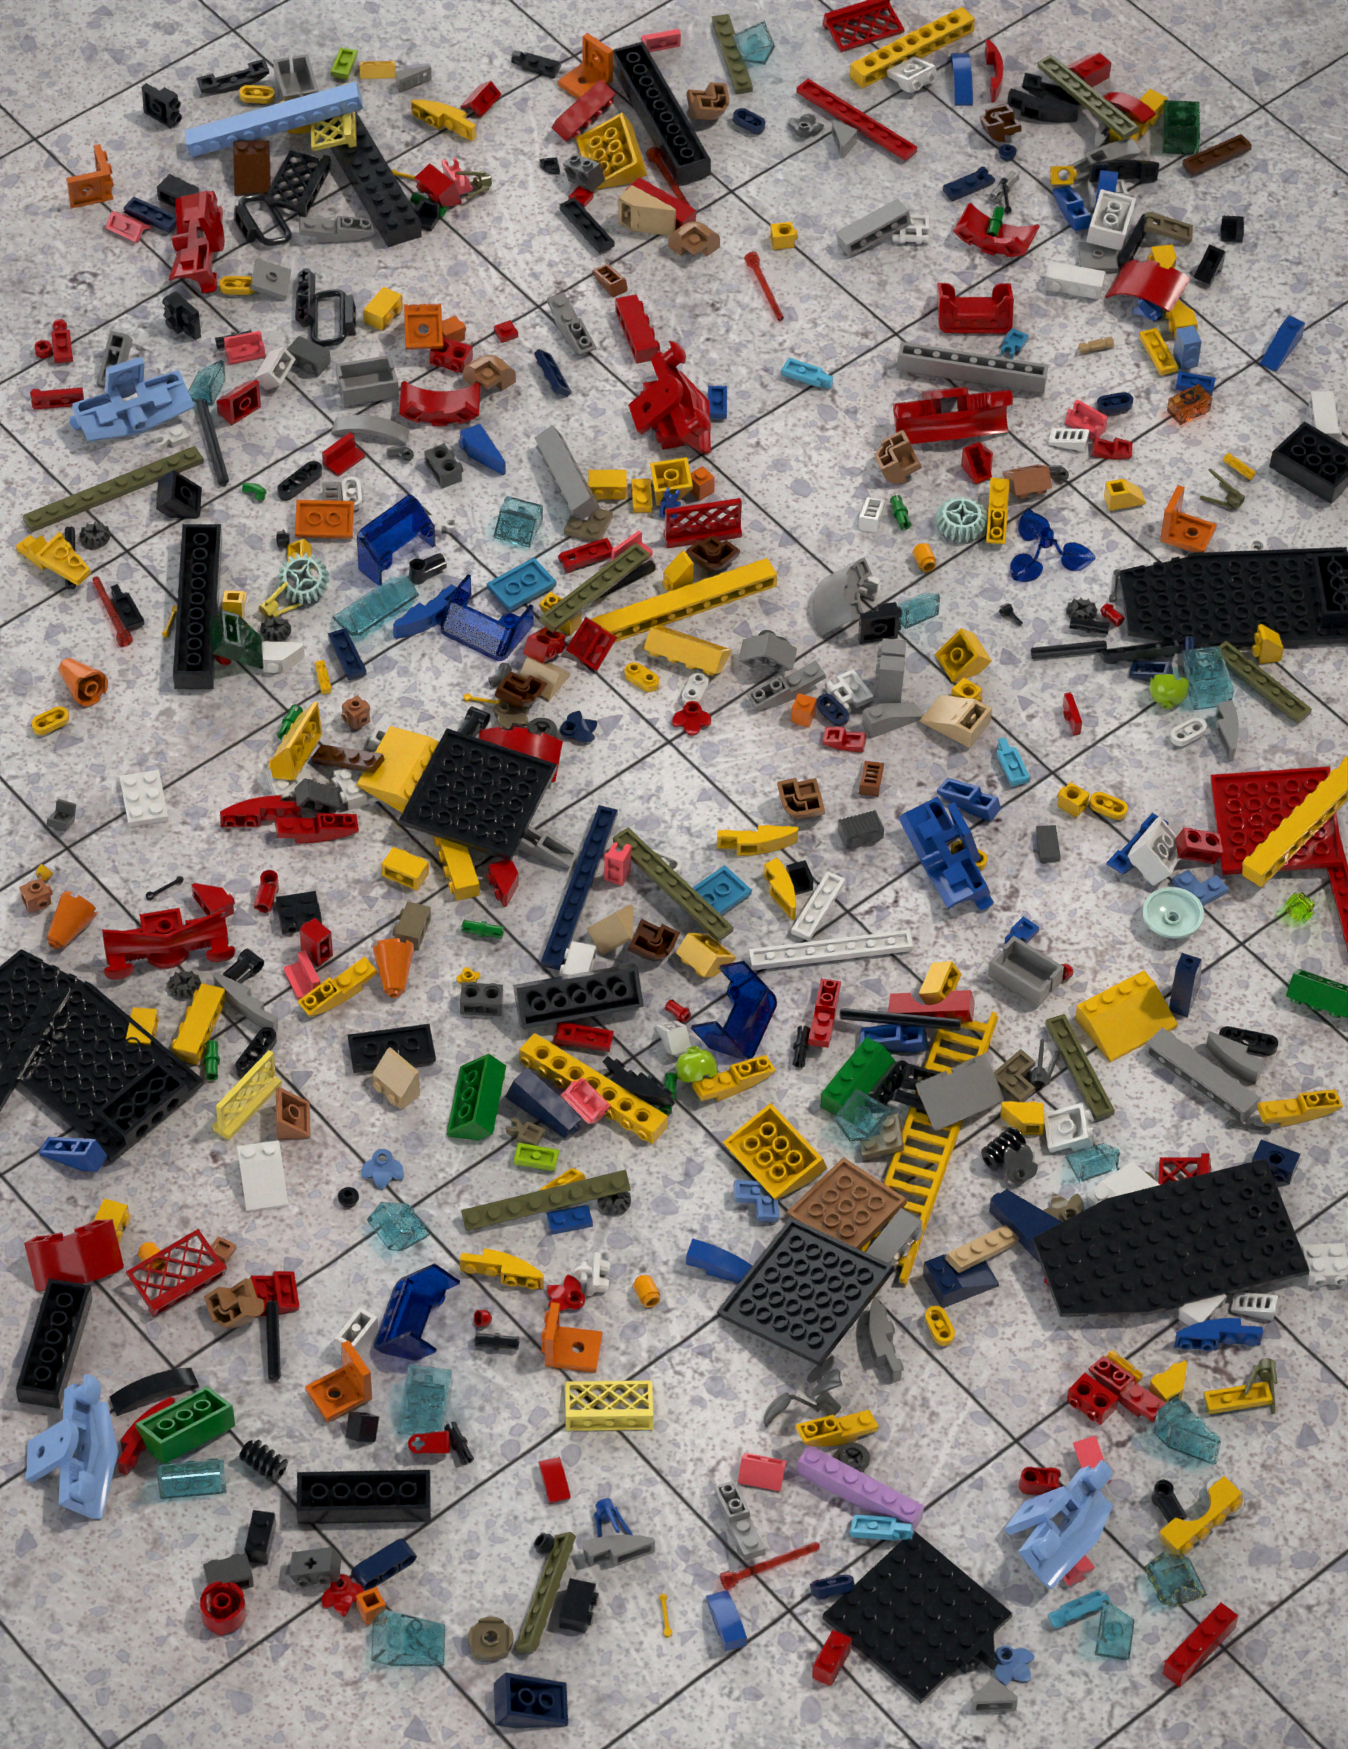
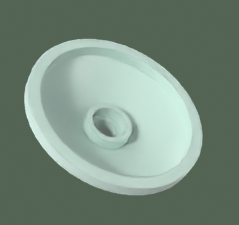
M1165 887L1154 891L1147 897L1143 906V918L1147 926L1156 934L1166 938L1179 939L1194 934L1201 927L1204 919V909L1200 900L1191 892L1177 887Z

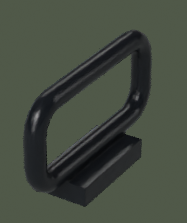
M265 194L247 195L238 201V205L235 206L233 220L247 243L255 242V237L261 244L266 246H276L291 240V230L276 206L266 204L285 235L273 239L264 237L247 209L246 203L254 201L264 202Z
M339 289L324 290L316 293L315 316L311 324V342L322 347H329L341 344L347 337V331L349 335H356V305L353 295L346 296ZM339 297L340 334L336 338L320 340L318 339V301L322 298Z

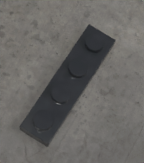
M575 197L559 204V210L599 254L615 247V241Z
M1174 640L1101 649L1100 658L1104 663L1116 664L1118 661L1123 660L1134 662L1139 658L1151 660L1155 659L1156 656L1173 657L1175 654L1181 653L1180 645Z

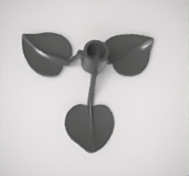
M832 1355L827 1358L821 1367L817 1365L807 1377L809 1383L814 1381L818 1383L811 1392L813 1397L818 1396L816 1398L817 1405L786 1392L777 1397L768 1406L764 1414V1425L766 1426L771 1419L783 1412L791 1400H797L815 1409L816 1412L821 1410L826 1416L833 1414L835 1416L840 1411L841 1405L828 1393L829 1390L842 1386L840 1371L838 1369L830 1371L835 1357Z

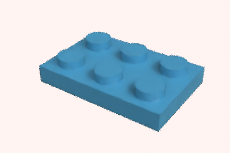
M534 557L487 583V589L508 612L556 587V580Z
M725 865L693 887L720 915H723L752 894V889Z

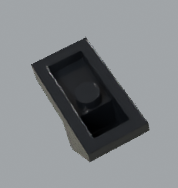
M1209 244L1193 278L1211 286L1217 272L1222 271L1226 251Z
M991 1629L960 1657L958 1669L964 1674L970 1669H976L981 1661L994 1670V1632Z

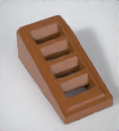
M608 263L592 270V274L612 297H616L628 290L626 279Z
M864 762L859 794L879 797L884 763Z

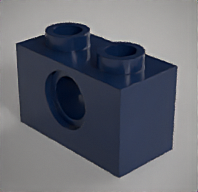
M1261 1139L1252 1162L1266 1158L1274 1179L1278 1182L1290 1184L1298 1167L1301 1154Z

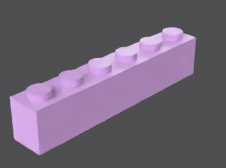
M808 1445L798 1460V1475L875 1516L897 1517L898 1521L912 1524L913 1530L917 1528L923 1518L924 1505L813 1446Z

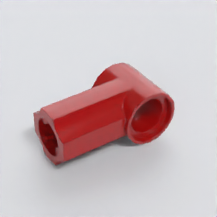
M265 870L260 875V885L254 902V908L259 912L267 913L272 910L276 893L279 891V880L275 871Z

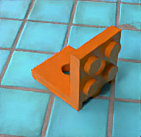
M589 33L583 36L582 63L558 80V86L577 99L600 79L606 85L613 82V50Z
M101 144L93 145L96 172L66 178L71 209L113 200L111 164L107 163L106 150H102Z
M438 303V305L404 304L406 350L443 349L441 303ZM421 326H426L429 331L426 334H421L418 329Z
M1177 485L1164 511L1160 542L1193 553L1205 552L1216 531L1217 524L1182 513L1185 487ZM1194 532L1197 535L1191 536L1188 533Z
M551 1302L550 1311L546 1310L544 1323L546 1324L545 1329H542L541 1353H545V1366L596 1373L603 1331L560 1326V1303ZM576 1346H580L584 1350L580 1353H576L572 1349Z
M349 1340L341 1344L343 1367L305 1386L306 1393L327 1423L372 1399L371 1372ZM333 1391H337L341 1394L337 1398H332L329 1396V1394Z

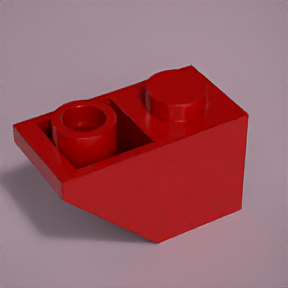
M503 860L488 865L489 874H486L489 885L494 887V895L497 901L500 900L503 907L508 906L519 885V873L512 860Z

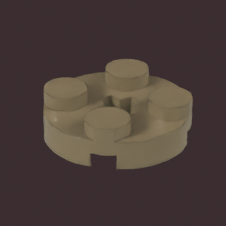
M490 1616L478 1620V1623L470 1628L468 1634V1644L473 1652V1656L485 1661L505 1659L513 1646V1631L511 1627H508L504 1620L498 1617ZM489 1635H493V1638L497 1640L489 1643L485 1639H488Z

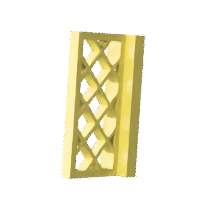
M355 111L333 117L329 123L322 120L311 124V148L313 151L348 144L349 148L356 146ZM337 121L342 122L337 128L333 126ZM320 125L325 126L320 132L316 130ZM329 129L333 130L329 136L325 135ZM338 134L342 135L343 138L334 139ZM320 138L325 139L322 143L316 144Z
M268 1050L216 1105L217 1121L212 1125L213 1131L227 1140H230L276 1092L277 1087H281L282 1080L276 1077L274 1053Z
M652 1381L565 1382L566 1431L653 1430ZM621 1388L626 1391L621 1396L613 1392L614 1390ZM638 1388H648V1391L642 1396L636 1392ZM570 1389H580L582 1393L576 1397L570 1392ZM594 1389H602L604 1392L597 1396L592 1391ZM587 1395L593 1399L588 1405L581 1401ZM608 1395L615 1399L610 1405L603 1401ZM630 1395L637 1399L632 1404L625 1400ZM621 1403L626 1409H614V1407ZM643 1403L648 1409H636V1407ZM575 1404L583 1408L582 1410H570ZM600 1404L605 1409L593 1410L592 1408Z

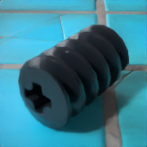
M1008 1127L1005 1132L999 1134L998 1137L982 1148L981 1155L983 1161L991 1170L997 1171L999 1166L1002 1167L1004 1165L1006 1147H1010L1018 1152L1022 1146L1026 1145V1140L1016 1128Z
M260 1439L254 1443L253 1440L246 1442L240 1451L239 1459L245 1461L248 1466H252V1469L255 1471H259V1474L265 1476L267 1480L276 1483L285 1473L289 1461L287 1459L281 1461L282 1455L280 1454L274 1457L275 1450L271 1449L268 1451L269 1446L266 1444L261 1447L262 1441Z

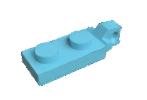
M788 358L781 370V375L816 387L821 386L830 389L833 385V376L827 375L823 368L792 358Z
M1006 737L998 739L997 758L1010 786L1014 787L1029 783L1030 776L1017 748L1010 747Z
M856 1514L853 1517L850 1529L851 1537L881 1540L912 1539L914 1533L912 1524L898 1521L897 1517Z
M1098 1589L1061 1605L1060 1609L1048 1613L1051 1626L1054 1628L1065 1626L1066 1622L1071 1619H1080L1087 1612L1101 1610L1104 1605L1110 1603L1109 1595Z

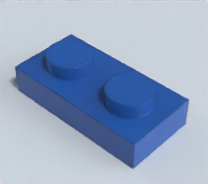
M1179 371L1175 390L1186 392L1193 390L1197 394L1212 396L1216 378Z
M708 386L710 419H727V386Z
M588 1205L547 1213L551 1235L593 1227Z

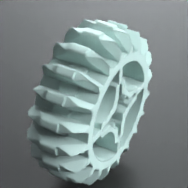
M963 495L962 498L955 496L954 500L948 498L947 502L943 501L937 510V528H939L941 534L944 533L945 538L951 537L952 541L958 539L960 543L961 540L966 542L969 539L975 540L976 536L980 537L986 529V510H984L983 505H979L978 500L972 501L971 497L965 499Z
M297 553L296 559L290 556V562L284 561V567L279 568L281 574L277 575L278 580H280L278 587L288 582L290 577L296 582V589L292 588L288 583V586L281 593H286V599L292 597L293 603L298 599L300 604H303L304 600H307V603L310 604L312 598L317 601V595L323 596V590L328 589L327 583L330 582V579L327 577L329 571L325 570L327 568L326 564H321L320 558L315 560V555L313 554L309 558L307 553H304L303 557H300ZM311 568L318 572V580L311 575Z

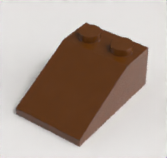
M269 140L234 141L235 196H247L258 193L267 195L271 188Z

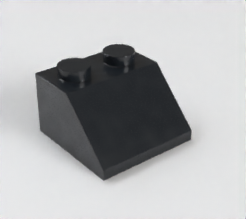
M172 470L158 480L156 509L170 518H199L202 487Z

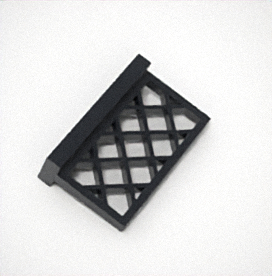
M290 150L264 202L299 212V217H307L331 170V156L323 155L322 158ZM294 157L300 159V161L292 163L291 159ZM316 163L317 166L309 168L307 164ZM304 165L305 170L299 172L296 170L297 167ZM292 169L294 173L286 176L284 172ZM307 174L311 176V178L306 180H303L301 178V176ZM298 178V180L300 181L291 184L289 180ZM286 182L288 185L282 188L278 186V184ZM303 186L304 191L297 193L295 188ZM291 190L293 194L285 197L283 192ZM277 194L281 196V198L277 200L271 198L272 196ZM297 199L298 203L294 205L288 201Z

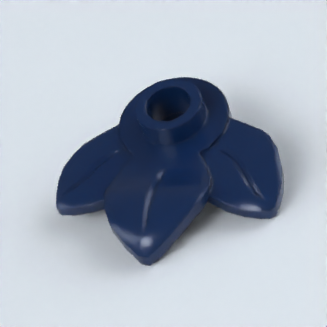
M575 711L567 716V720L560 726V734L568 739L574 738L578 742H590L595 739L592 732L596 729L598 722L591 719H582L581 712Z

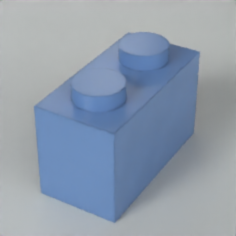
M1194 325L1176 329L1173 356L1180 370L1198 367L1202 341Z

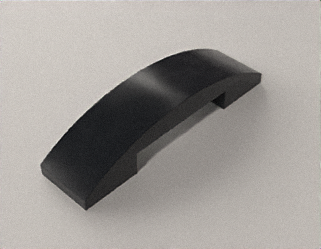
M265 59L248 63V69L216 78L212 73L198 77L196 80L201 93L219 94L239 90L245 85H252L266 77L270 72Z
M1025 73L1022 88L1030 94L1043 100L1048 95L1074 105H1082L1060 86L1041 82L1042 76Z
M1107 160L1092 163L1089 182H1099L1100 170L1118 172V179L1157 181L1159 162Z
M192 1368L171 1369L139 1379L112 1394L109 1399L116 1416L136 1410L137 1404L174 1391L182 1394L199 1388V1384Z

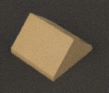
M526 657L519 676L525 679L532 675L547 683L546 688L539 696L547 701L551 700L570 677L569 672L547 661L542 664L530 657Z
M631 904L587 927L601 955L632 940L633 906Z

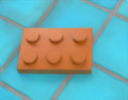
M296 501L295 538L353 539L354 501Z

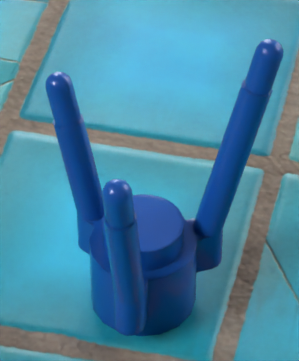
M610 1498L601 1499L595 1504L597 1512L594 1513V1517L596 1519L597 1537H602V1519L605 1522L611 1521L616 1533L620 1532L615 1517L627 1535H633Z

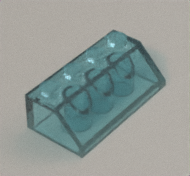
M408 575L391 577L332 618L342 628H346L351 636L359 635L363 637L370 632L369 629L373 626L378 627L385 622L384 619L388 616L393 617L400 612L399 609L403 606L407 607L415 602L414 599L419 594Z

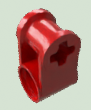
M449 1431L414 1434L408 1440V1448L416 1454L450 1453ZM416 1437H419L420 1441H424V1446H420V1450H416V1447L411 1444L416 1440Z
M1026 1467L1021 1472L1019 1489L1027 1495H1042L1060 1488L1059 1478L1061 1477V1471L1053 1467Z

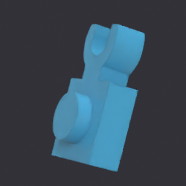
M1012 328L1004 339L1001 355L1003 356L1005 352H1010L1009 358H1014L1015 350L1019 352L1028 341L1029 335Z

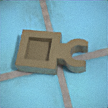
M516 1118L511 1119V1125L516 1126L515 1128L506 1127L508 1135H518V1142L535 1146L539 1145L546 1134V1129L529 1121L522 1125Z

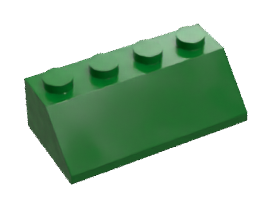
M1298 969L1293 973L1286 993V997L1290 998L1289 1001L1300 1005L1302 1002L1309 1004V1008L1316 1011H1321V1009L1329 1011V1015L1336 1018L1341 1016L1348 1018V985L1302 969Z
M866 1036L822 1091L820 1107L856 1127L871 1108L867 1102L868 1093L890 1065L896 1061L883 1045ZM889 1079L886 1080V1087L891 1082Z
M486 1054L460 1066L446 1133L447 1136L479 1141L493 1134L499 1101L502 1095L501 1091L505 1079L506 1065L491 1054Z
M208 1386L136 1423V1428L150 1454L163 1465L235 1427L233 1405Z

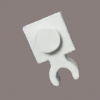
M182 424L164 430V435L157 434L154 436V442L158 443L159 450L165 449L169 444L172 447H176L190 441V436Z
M422 515V535H441V531H446L447 533L455 532L454 517L442 520V515Z

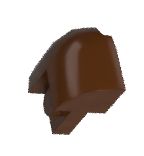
M1008 104L988 108L980 116L982 128L994 141L1005 142V135H1014L1022 131L1021 124L1014 117V110Z
M710 535L703 542L698 540L686 550V553L696 565L704 570L714 572L725 568L739 557L740 549L727 540L720 542Z
M510 671L508 676L504 677L497 687L495 697L511 706L528 707L536 702L546 688L547 683L532 675L525 679Z
M641 918L627 950L646 960H662L673 950L680 932L664 924L658 927Z

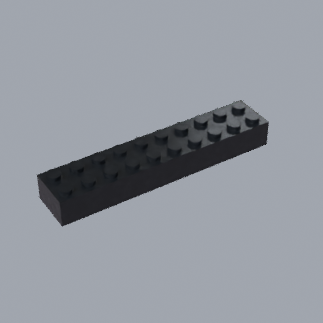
M644 42L613 49V72L676 184L710 176L711 159Z
M355 111L356 146L349 148L348 144L330 147L370 218L373 219L387 247L422 237L421 220L358 113ZM333 118L326 119L324 122L329 123ZM337 121L333 126L337 128L342 122ZM320 125L319 130L321 131L325 126ZM329 129L325 135L329 136L333 130ZM338 134L334 139L336 140L343 137L341 134Z
M182 524L173 664L174 689H214L222 555L221 524Z

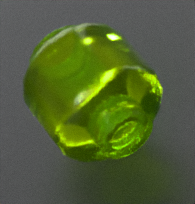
M1295 892L1285 902V911L1296 922H1301L1303 919L1307 922L1315 914L1312 911L1315 903L1303 892L1298 894Z

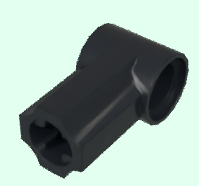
M437 553L423 560L418 558L411 560L409 563L410 582L422 584L427 576L447 568L444 556L441 553Z
M471 706L466 713L465 721L457 732L476 737L481 729L484 730L487 727L491 717L490 713Z
M244 949L238 956L237 962L227 969L223 976L241 983L250 974L255 975L259 973L264 966V960L250 949Z
M1168 1480L1157 1481L1151 1495L1154 1505L1160 1508L1168 1523L1175 1517L1185 1520L1187 1514L1174 1494L1173 1484ZM1159 1492H1164L1166 1495H1161Z

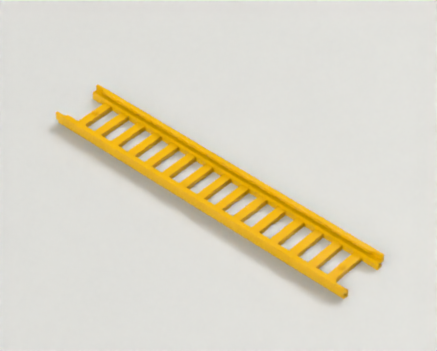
M991 1012L988 1024L974 1020L973 1022L961 1023L962 1028L984 1033L982 1040L949 1032L945 1029H938L924 1068L940 1073L946 1071L947 1074H950L953 1068L934 1063L936 1056L961 1063L976 1057L939 1047L942 1040L978 1049L977 1056L984 1053L987 1054L998 1023L999 1016H996L997 1013ZM916 1090L915 1095L920 1096L918 1090ZM911 1106L902 1129L904 1151L893 1154L883 1184L891 1189L927 1198L925 1206L907 1201V1204L902 1208L907 1212L921 1215L920 1220L922 1221L923 1230L918 1241L914 1240L910 1245L911 1248L907 1257L902 1256L898 1260V1265L903 1267L899 1282L904 1283V1287L907 1286L964 1121L963 1119L941 1128L950 1131L948 1139L911 1129L913 1121L932 1126L928 1115L918 1113L917 1108ZM907 1138L942 1147L944 1151L942 1155L906 1146L905 1143ZM901 1155L937 1164L938 1168L934 1172L901 1163L899 1160ZM895 1171L932 1181L931 1188L911 1185L907 1182L893 1179ZM878 1231L871 1239L876 1240L882 1231ZM871 1239L860 1250L866 1252Z

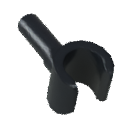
M1010 603L1000 606L999 613L1002 617L1009 615L1019 626L1023 624L1013 612V607Z

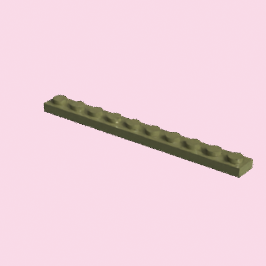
M196 446L190 447L23 515V520L31 533L156 483L172 470L181 473L203 464V457Z

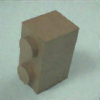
M407 901L405 909L402 908L400 911L399 924L394 926L393 936L400 938L402 943H406V940L412 942L414 950L419 951L431 921V907Z

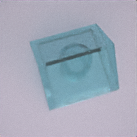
M765 20L733 35L743 62L766 65L775 48V44Z
M222 359L198 371L188 390L193 402H197L198 399L202 398L207 400L209 406H213L226 380L225 366Z
M922 593L897 604L902 610V618L899 619L903 627L907 629L939 615L940 595Z
M856 1089L836 1114L834 1121L849 1141H869L892 1112V1109Z
M1101 1143L1067 1155L1066 1159L1079 1183L1117 1170L1120 1151L1113 1146Z
M1107 1600L1102 1601L1094 1655L1129 1660L1135 1620Z

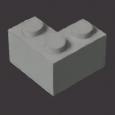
M767 632L764 635L743 639L739 661L751 668L766 665L779 673L793 670L797 648L790 645V642L781 640L775 634Z

